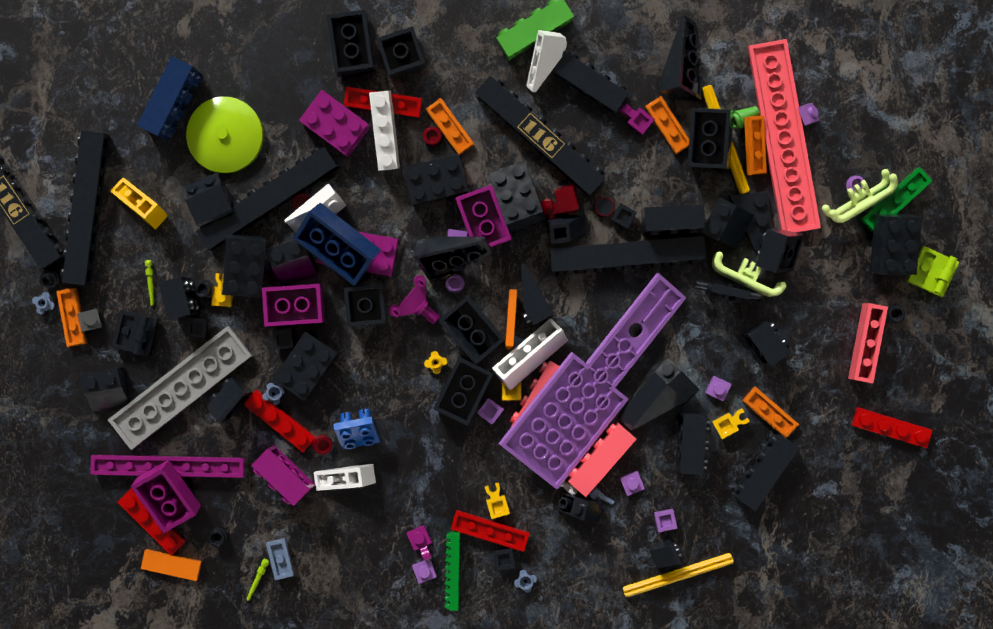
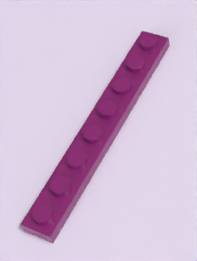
M91 455V475L141 476L169 460L180 476L245 477V458Z

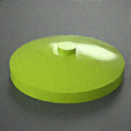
M217 97L204 102L193 112L187 125L186 139L192 156L199 164L213 172L229 174L241 171L255 161L262 149L264 132L260 118L249 105L236 98Z

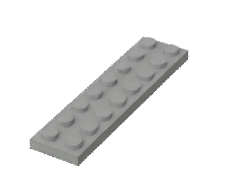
M227 326L114 414L108 421L127 446L133 450L253 355L233 329Z

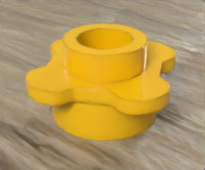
M433 351L431 357L424 362V365L427 368H431L433 373L439 374L443 365L447 364V359L439 356L437 351Z

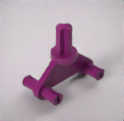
M417 275L414 277V284L416 286L399 306L391 305L389 313L393 317L421 314L430 323L434 324L440 316L428 306V301H426V279L422 275Z

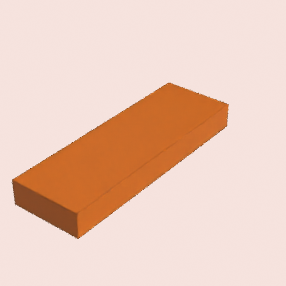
M662 96L645 106L649 115L655 119L654 123L675 155L689 147L688 136Z
M442 98L426 108L428 114L457 154L461 155L475 145Z
M764 115L744 117L747 175L767 173Z
M70 288L56 291L67 347L88 344L86 332H81L77 313L82 312L78 289Z
M514 289L509 290L506 350H513L517 299V290Z
M755 386L742 400L786 439L799 425Z
M146 549L141 569L197 581L202 561L176 555L171 556L167 553Z

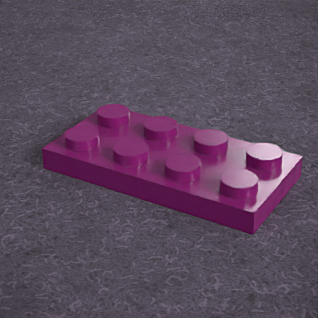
M359 232L382 250L367 272L392 277L399 239ZM317 258L316 263L326 265L323 261Z

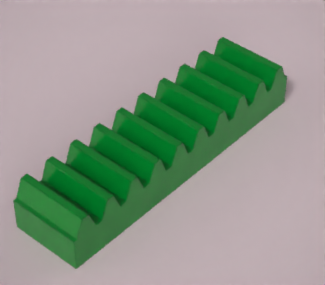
M917 167L897 185L895 192L878 202L860 220L873 233L875 214H897L932 182L931 178L920 167Z
M452 530L446 535V538L450 540L446 542V546H448L446 549V554H448L446 562L449 563H446L445 567L448 570L445 574V577H447L445 585H448L445 588L447 593L445 595V608L449 609V611H458L460 532Z

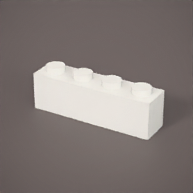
M391 90L371 92L369 96L378 171L398 169L400 163Z
M550 318L492 369L507 388L511 390L563 346L568 339L564 331Z

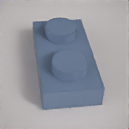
M286 537L267 542L266 546L274 579L279 580L294 576L295 573Z

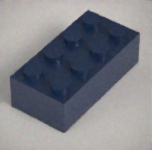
M171 56L137 126L166 141L172 138L176 132L175 126L177 122L181 121L185 112L183 110L186 104H189L193 98L192 92L194 88L198 87L202 78L200 76L202 73L193 66Z
M322 203L317 204L308 212L293 237L295 241L353 286L365 276L382 251Z

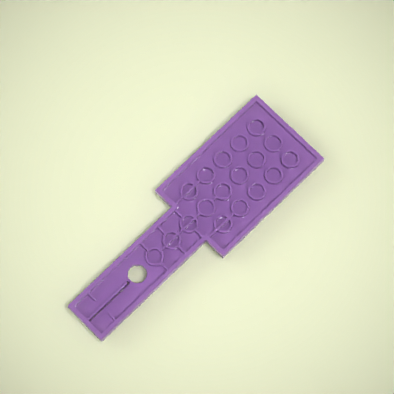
M656 273L585 363L571 352L499 444L550 485L558 489L628 401V398L615 387L686 297L663 276ZM633 323L641 325V334L637 337H631L629 334V327Z

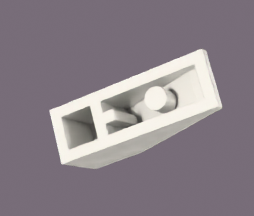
M538 30L526 85L532 92H536L566 49V37L560 33Z
M327 184L284 221L296 233L308 212L317 204L322 203L335 214L342 210L346 204L336 191Z
M373 464L314 472L316 491L364 487L376 483Z

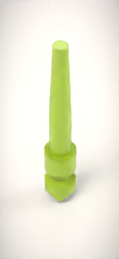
M146 260L145 266L147 269L145 273L148 281L150 304L154 305L152 261Z
M264 558L246 599L247 601H250L262 575H264L266 567L269 565L268 559Z

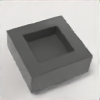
M97 309L77 313L81 332L102 327Z

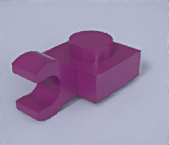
M625 104L620 109L622 114L630 118L627 124L641 135L655 120L640 107L635 111L628 104Z
M425 525L406 533L414 551L420 548L424 561L433 557L428 547L432 540Z

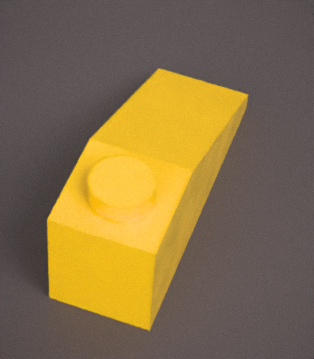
M122 178L110 190L112 194L155 230L169 216L157 203L125 178Z

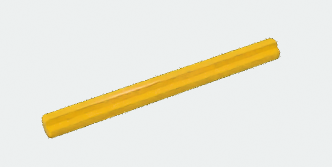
M712 85L703 87V95L708 109H720ZM732 142L730 169L739 194H745L750 191Z
M730 553L624 586L623 592L625 597L634 596L733 564V557Z

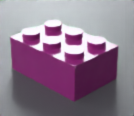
M323 90L319 92L299 119L303 125L347 158L371 128L368 123Z
M492 185L456 197L469 237H485L491 248L512 241Z
M323 284L262 288L264 327L326 322Z
M275 445L269 447L251 465L254 468V473L260 478L264 477L268 481L267 485L273 491H278L282 495V500L288 505H296L315 486V483Z
M169 460L137 477L131 485L132 490L163 533L194 517L201 507Z

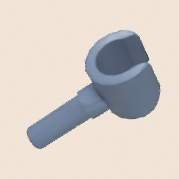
M594 487L589 493L593 500L600 497L609 504H614V500L605 496L597 487Z

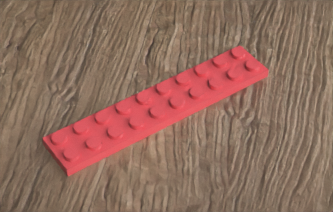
M787 39L748 46V53L760 116L764 115L766 153L780 229L795 233L821 228L801 115L798 110L799 103Z

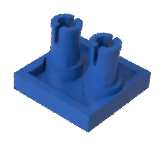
M363 409L359 410V419L352 420V414L346 412V417H344V413L340 414L341 422L334 424V431L342 449H354L358 446H370L380 442V437L369 409H364L365 414H363Z

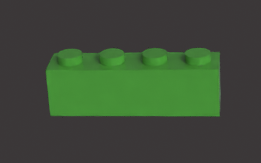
M550 0L545 8H537L531 13L529 18H521L514 23L515 26L511 29L505 28L498 33L499 36L496 37L497 43L508 61L535 45L538 30L556 32L574 20V15L564 0Z

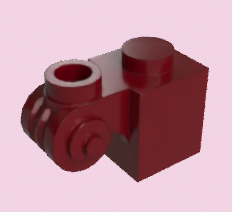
M572 184L556 188L554 192L557 201L554 203L552 199L547 198L541 203L542 210L547 219L558 217L557 213L565 212V215L576 213V210L580 208L576 185Z

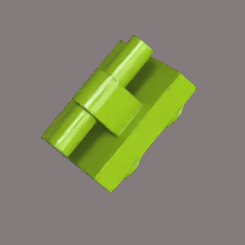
M922 246L919 251L917 275H908L906 281L932 294L943 297L959 264L958 259L953 256L947 257L926 246Z

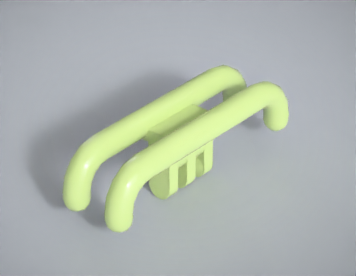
M884 169L881 172L882 181L878 185L869 189L866 181L863 180L860 182L862 189L858 184L853 186L856 193L851 188L847 190L851 201L836 210H831L828 205H823L822 211L837 223L846 222L895 192L898 178L896 174L890 175L889 171Z
M722 252L714 253L712 257V267L715 272L764 296H778L786 288L785 282L776 283L773 289L756 282L762 268L757 266L756 270L753 271L756 264L754 262H751L747 268L746 265L749 260L746 258L743 260L738 272H735L723 266Z

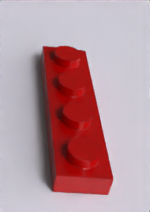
M346 86L344 106L371 110L369 93L379 91ZM391 93L394 114L420 117L422 98Z
M255 390L244 405L299 450L305 452L316 436L280 407L274 405L269 400H263V394L259 390Z
M859 407L856 408L852 421V426L924 448L928 447L933 431Z
M132 488L117 502L171 556L186 542L174 528L163 533Z
M456 510L451 526L452 530L523 552L530 534L527 531Z

